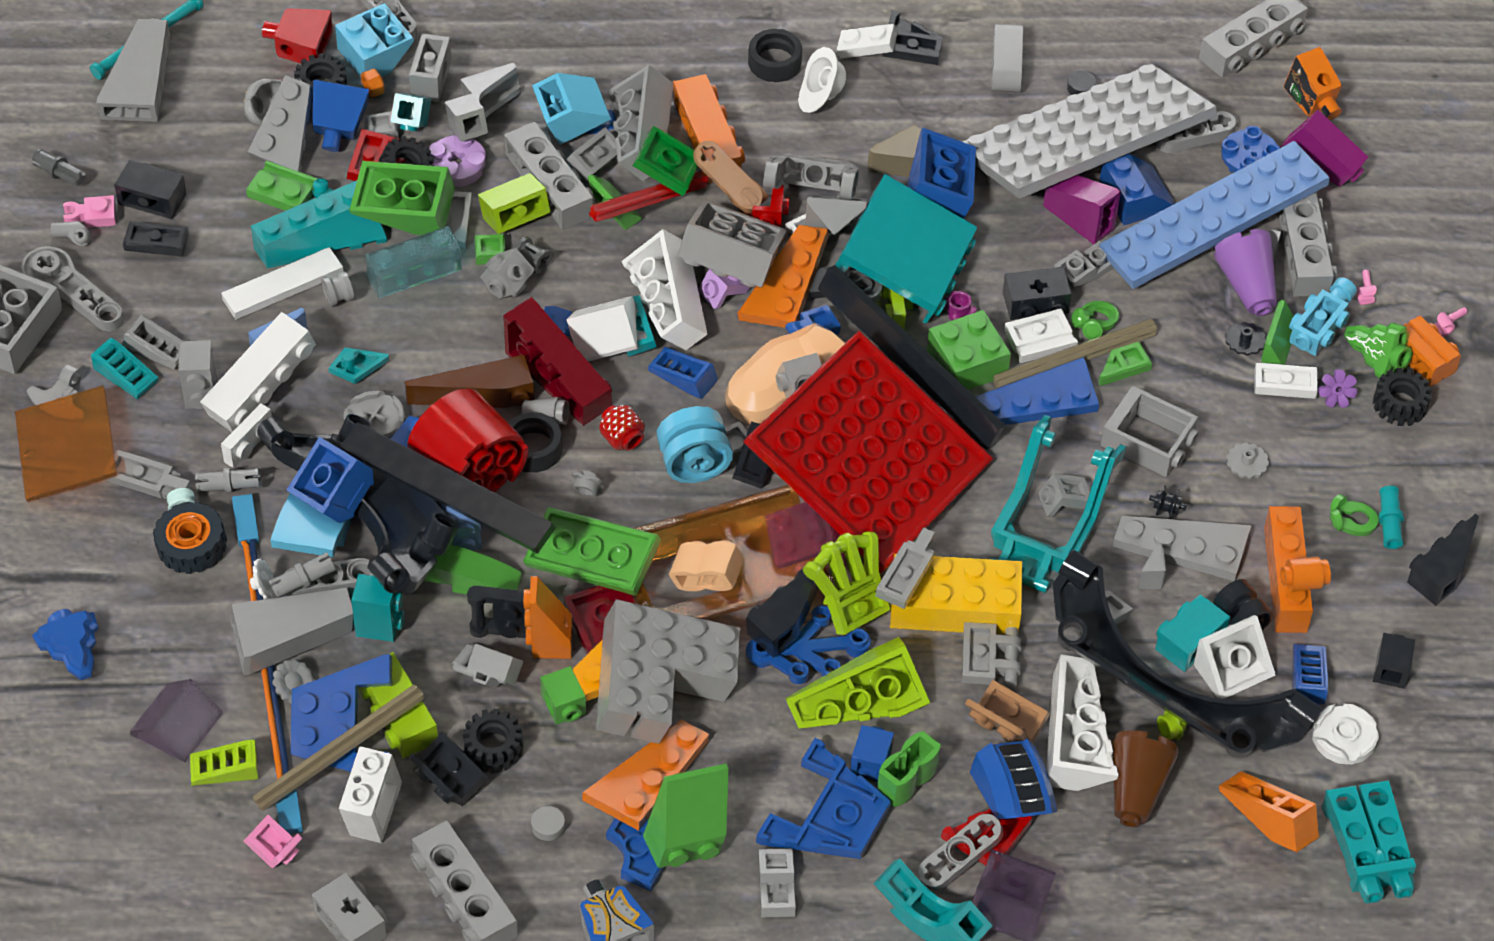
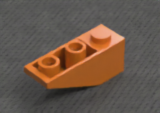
M531 576L530 589H524L523 605L525 609L526 645H532V658L571 659L572 614L538 576Z

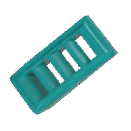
M109 338L91 354L93 369L137 400L159 381L158 376L113 338ZM121 362L122 364L115 369L114 367ZM130 369H132V371H131L127 376H125V377L123 376V375H125ZM139 376L143 377L135 385L132 384Z

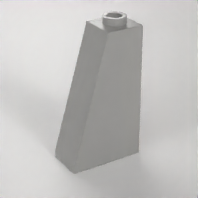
M156 18L137 20L97 97L96 104L101 120L158 122L170 44L167 20Z
M347 587L231 604V627L243 676L253 674L351 633L354 618L352 602L349 598Z

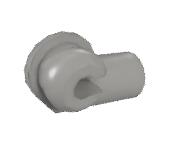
M79 221L51 223L52 238L68 237L78 246H85L91 241V232Z

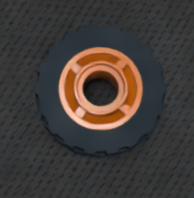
M184 502L181 505L172 506L155 523L156 528L153 529V536L159 558L162 562L164 561L166 567L174 569L175 572H185L186 574L202 572L204 569L214 566V563L222 558V553L226 550L225 542H227V536L222 520L217 511H213L208 505H202L200 502Z

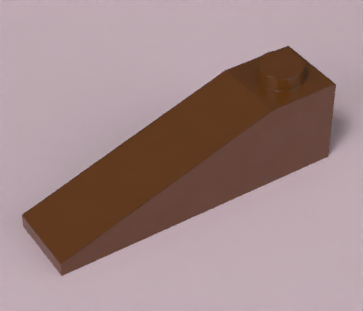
M524 355L404 381L407 405H432L443 396L459 389L476 390L494 408L521 406L525 400H534L533 380Z

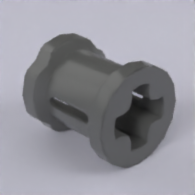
M523 237L515 245L514 248H517L535 269L534 273L539 274L546 270L552 258L551 251L548 249L542 250L534 245L529 237Z

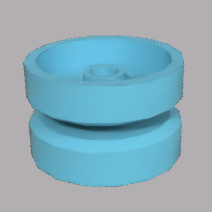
M694 406L681 409L665 418L657 429V441L663 453L666 471L676 481L681 483L707 481L727 469L733 460V451L730 441L726 436L723 419L718 411L712 408Z

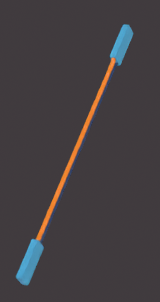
M252 494L233 496L232 503L238 544L243 546L250 598L251 601L264 600L259 590H253L250 584V578L253 577L254 573L252 567L254 566V561L258 559L256 544L259 543ZM274 665L262 669L261 673L278 779L289 771L279 698L275 691L276 687L272 683L274 680ZM295 789L276 802L279 825L289 834L303 832L297 790Z

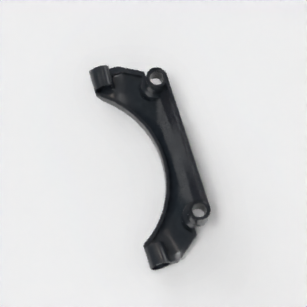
M348 414L339 433L332 435L291 433L279 418L269 417L260 423L257 435L277 460L298 471L319 437L341 449V444L357 423L374 431L376 430L368 420L355 414ZM372 468L374 485L369 487L355 510V513L371 531L377 544L378 555L369 561L367 568L387 592L413 593L433 571L438 561L434 555L444 556L447 554L459 529V524L446 512L439 502Z
M1074 549L1063 562L1058 572L1059 575L1053 583L1055 618L1060 622L1058 627V642L1060 646L1065 650L1075 652L1225 748L1230 756L1244 758L1255 747L1262 752H1268L1296 744L1304 733L1309 730L1322 710V706L1295 689L1265 698L1229 700L1197 694L1168 681L1152 670L1136 655L1117 628L1105 595L1103 568ZM1069 627H1075L1080 630L1082 635L1078 640L1070 641L1064 636L1063 632ZM1235 734H1243L1248 738L1249 745L1246 748H1237L1233 745L1231 737Z

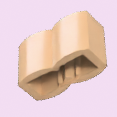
M728 540L709 544L701 541L686 542L680 545L669 576L677 589L701 591L706 588L714 591H727L735 585L744 556L738 546Z

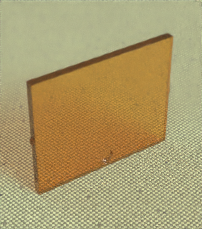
M103 385L15 411L24 492L27 502L118 476L106 390Z

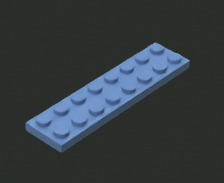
M1293 141L1099 244V247L1107 255V260L1130 287L1134 289L1210 249L1223 239L1255 225L1328 186L1329 177Z

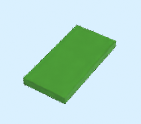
M551 507L547 508L543 518L552 522L556 529L538 554L528 549L523 560L527 567L637 595L661 541L657 534Z

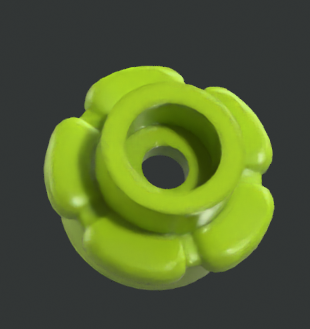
M1164 711V714L1157 718L1158 730L1162 737L1169 740L1174 738L1179 740L1183 737L1186 723L1167 711Z

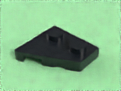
M892 10L889 24H894L898 33L893 52L882 53V57L938 65L943 37L933 31L926 30L923 25L915 21L911 24L900 18L898 11Z

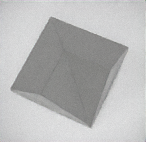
M808 194L805 226L828 229V233L835 235L866 208L867 199L853 198L849 200L837 198V196Z

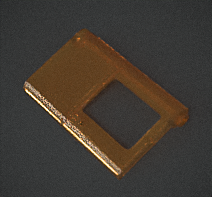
M789 485L633 528L657 534L660 537L661 541L652 562L676 556L680 545L686 542L701 541L709 544L728 540L738 546L744 556V561L736 579V587L660 608V610L704 620L764 603L778 587L785 586L791 582L796 574L808 562H813L819 554L801 517L799 495ZM824 567V573L834 583L833 576L829 575L826 567ZM642 582L637 595H633L638 605L655 608Z

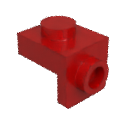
M781 185L779 189L772 188L770 207L753 206L752 217L781 227L782 215H788L789 198L784 197V185Z

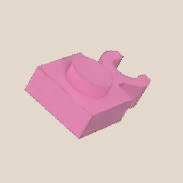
M114 195L84 198V204L80 205L71 201L63 203L66 214L63 215L64 222L85 221L86 228L116 225Z

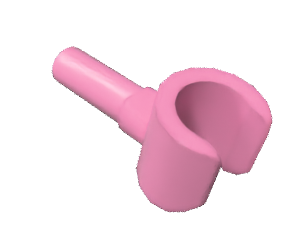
M1363 270L1364 287L1357 288V299L1360 305L1375 303L1374 295L1377 288L1371 284L1369 270Z
M1465 307L1449 315L1445 312H1441L1438 315V322L1435 325L1442 337L1447 336L1455 329L1453 324L1455 320L1467 314L1468 311Z

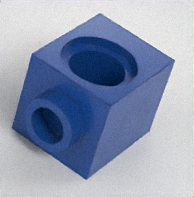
M861 725L851 758V771L857 776L861 775L865 779L878 782L880 767L890 757L892 752L894 733L877 726Z

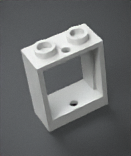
M359 747L339 806V811L350 836L378 843L383 842L402 784L392 754ZM360 777L361 782L355 783L354 779Z

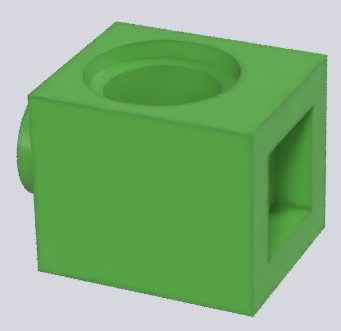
M571 666L540 677L541 696L556 725L575 721L580 716L586 714V696Z

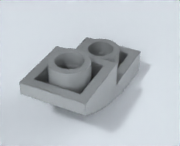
M1100 241L1082 253L1075 250L1054 265V268L1064 267L1067 281L1073 287L1089 283L1114 269L1107 260V255L1099 247Z

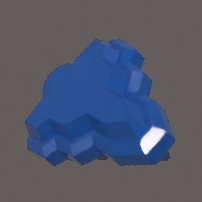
M61 609L52 613L47 623L39 627L37 632L32 635L40 651H48L53 660L63 661L68 672L78 679L84 680L92 677L94 658L91 650L96 645L94 633L99 629L94 612L80 611L72 613L69 609Z

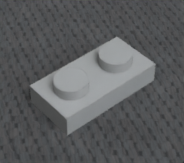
M605 127L575 150L566 160L587 181L588 176L596 174L617 157L616 138Z

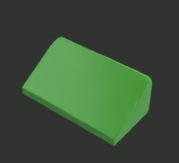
M592 174L588 176L590 189L599 203L622 196L609 181ZM636 210L613 217L625 230L642 219Z
M1284 300L1278 302L1264 345L1262 363L1285 365L1291 347L1289 341L1292 330L1289 329V325L1294 316Z

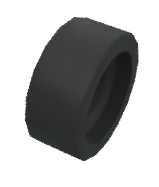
M773 28L763 30L751 39L748 49V65L751 72L758 78L768 82L787 81L796 76L801 69L802 45L793 33L784 29ZM769 49H781L788 52L791 57L785 61L771 62L763 59L759 54Z
M529 412L518 415L509 421V424L521 436L528 433H540L551 440L550 446L544 450L528 452L526 463L522 469L523 472H541L548 470L557 463L562 455V432L559 424L553 418L542 413Z

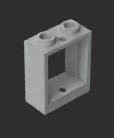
M1132 386L1105 424L1101 446L1104 448L1110 446L1115 448V450L1120 444L1127 446L1125 458L1167 477L1173 467L1177 469L1182 463L1186 447H1192L1195 444L1199 435V431L1196 430L1198 416ZM1136 415L1180 435L1168 453L1124 433Z

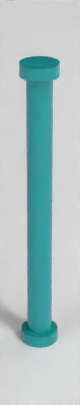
M188 0L161 20H167L168 28H170L194 10L199 11L204 7L203 1ZM124 46L101 62H94L89 66L91 73L96 79L100 80L105 77V72L115 65Z

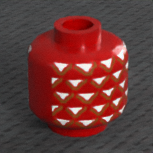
M613 405L602 413L599 430L601 435L614 449L630 451L643 441L645 423L630 406L619 405L616 407Z

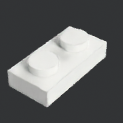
M894 24L841 31L836 51L840 59L893 52L898 31Z
M1256 363L1254 369V394L1316 399L1317 367Z
M260 404L221 443L224 463L234 468L241 460L249 457L253 448L261 441L257 435L258 426L265 419L272 417L270 408Z

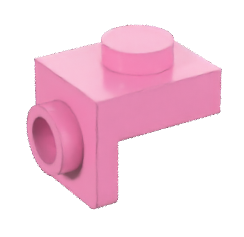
M267 815L243 842L273 869L281 861L287 865L300 851L296 845L302 837L298 833L292 837L270 815Z

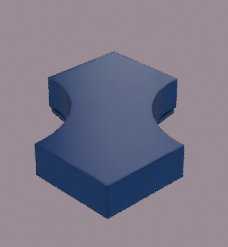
M614 818L606 832V839L615 844L623 855L624 863L621 869V879L652 891L665 867H657L644 840L643 834L649 819L646 820L638 831Z

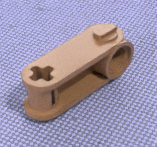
M703 141L698 144L693 154L697 166L728 196L729 200L740 212L751 216L752 207L761 206L769 198L768 194L715 142ZM703 148L707 151L711 148L714 151L712 154L714 161L711 162L709 159L702 161L700 157L703 153L700 149Z

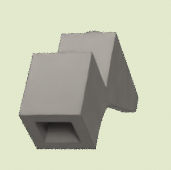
M514 62L460 79L463 96L445 102L449 127L461 142L487 134L486 117L521 92L517 68Z

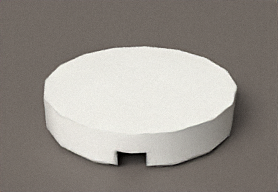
M1335 704L1327 706L1316 717L1312 728V740L1317 750L1327 759L1339 764L1352 765L1366 760L1373 754L1379 735L1374 718L1364 709L1353 704H1343V706L1336 707Z

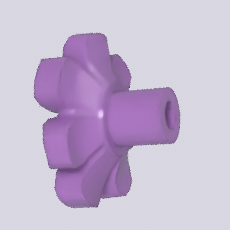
M1336 369L1334 377L1330 374L1323 376L1322 381L1326 385L1318 388L1319 395L1326 397L1325 404L1327 406L1334 407L1337 402L1341 408H1345L1349 405L1347 397L1355 398L1357 395V390L1352 387L1357 383V380L1353 375L1345 377L1344 370Z

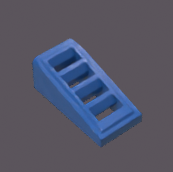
M664 347L648 366L649 372L700 399L704 398L718 379L712 363ZM672 360L673 362L666 368L665 366Z
M1293 644L1292 689L1318 704H1325L1328 695L1326 647ZM1301 654L1318 656V658L1301 657ZM1301 663L1318 664V667L1304 666ZM1302 672L1318 673V675L1302 674ZM1302 681L1318 682V684L1302 683Z

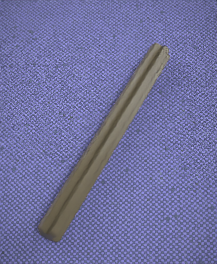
M1152 319L1144 320L997 373L993 376V384L997 389L1084 357L1085 361L1111 352L1113 349L1155 336L1157 334V326Z
M412 685L255 794L253 800L261 811L266 810L423 701L425 697L421 689L417 685Z

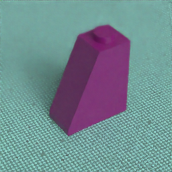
M1319 110L1315 111L1291 132L1279 146L1282 148L1295 141L1328 175L1329 182L1339 187L1348 180L1354 182L1364 172L1365 169L1361 166L1368 159V156Z
M1078 175L1044 188L1043 206L1093 245L1115 230L1121 192L1117 188Z

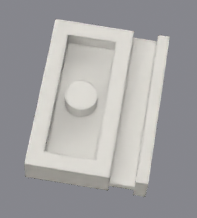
M1062 309L1005 323L1004 331L1014 352L1019 356L1020 364L1056 353L1078 343L1077 339L1072 335V329Z

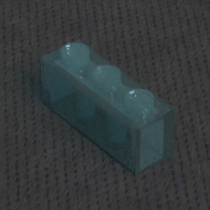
M449 226L365 254L367 278L378 299L462 270L460 246Z

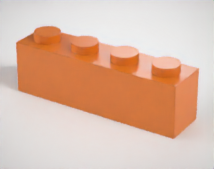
M706 74L673 81V102L693 149L695 150L698 144L703 141H713L741 168L742 163H745V154L742 146H737L734 127L732 125L728 126L724 105H719L716 86L710 84ZM703 148L700 149L703 153L702 161L707 159L711 162L714 161L712 158L714 151L711 148L707 151ZM708 177L709 181L707 182L712 183L713 181Z
M1269 506L1264 534L1275 633H1307L1313 613L1311 590L1290 592L1287 586H1283L1280 576L1281 567L1285 566L1286 560L1307 558L1301 507Z

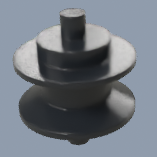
M1164 485L1163 490H1158L1156 496L1150 494L1149 501L1154 502L1153 508L1157 509L1156 516L1162 511H1166L1169 513V518L1172 519L1173 514L1178 515L1179 509L1186 510L1187 504L1181 503L1183 497L1179 496L1180 489L1171 494L1167 493L1166 485Z

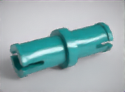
M1390 485L1384 486L1379 490L1381 512L1378 515L1379 522L1383 528V546L1387 549H1398L1403 546L1401 523L1404 521V513L1400 510L1399 488Z

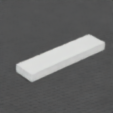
M329 247L222 292V300L236 320L321 284V278L337 277L338 273L343 272V266Z

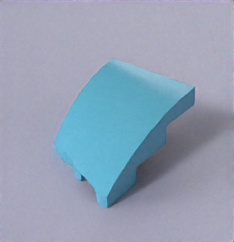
M290 493L271 536V547L315 555H322L327 552L329 557H334L337 546H344L351 518L338 523Z

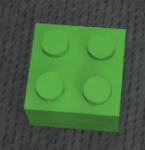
M984 310L929 328L927 352L966 389L970 390L993 382L995 374L1009 369L1011 353Z

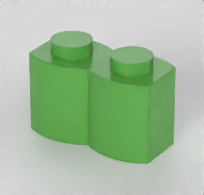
M924 731L912 735L904 743L901 752L891 755L883 762L879 770L877 790L890 800L891 805L896 807L907 802L913 796L916 786L928 782L935 775L938 769L941 744Z

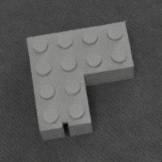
M616 599L604 619L596 730L625 736L637 715H641L631 731V738L659 744L672 724L674 691L725 702L737 683L740 628Z

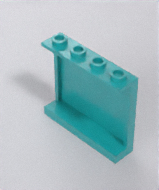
M884 174L835 265L843 273L851 266L926 309L927 313L922 322L927 324L933 314L939 316L945 306L946 300L942 297L944 294L948 296L957 281L952 277L954 274L957 276L960 274L967 261L962 258L963 255L968 256L977 241L972 238L977 226Z

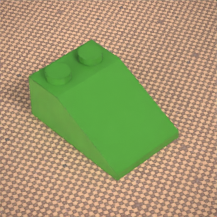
M362 161L349 211L350 214L411 234L443 237L455 185L448 167Z
M726 763L664 777L643 834L644 840L658 868L666 866L677 867L688 861L697 859L708 860L719 855L726 837L729 769Z

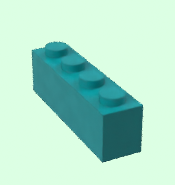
M357 181L251 225L254 250L266 268L291 264L329 247L331 250L346 247L354 250L362 248V244L376 241V244L386 243L387 238L380 223L350 214L349 209Z

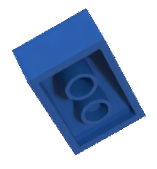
M922 128L907 187L964 219L974 201L976 147Z

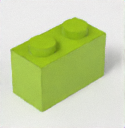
M531 173L478 194L482 217L497 234L550 213L546 188Z

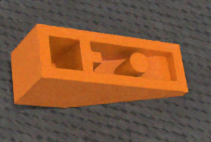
M1242 771L1219 785V791L1272 842L1297 853L1319 838L1316 803Z

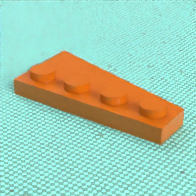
M799 225L775 258L762 287H755L738 311L739 321L785 328L786 324L800 320V313H802L829 238L828 229Z
M681 719L668 729L659 744L650 742L582 793V801L639 831L651 815L664 777L684 773L708 743L709 734Z

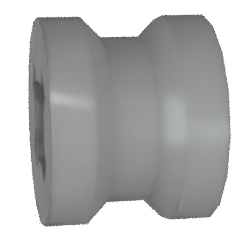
M345 271L338 273L337 277L321 278L324 295L330 307L337 305L341 300H354L353 288Z

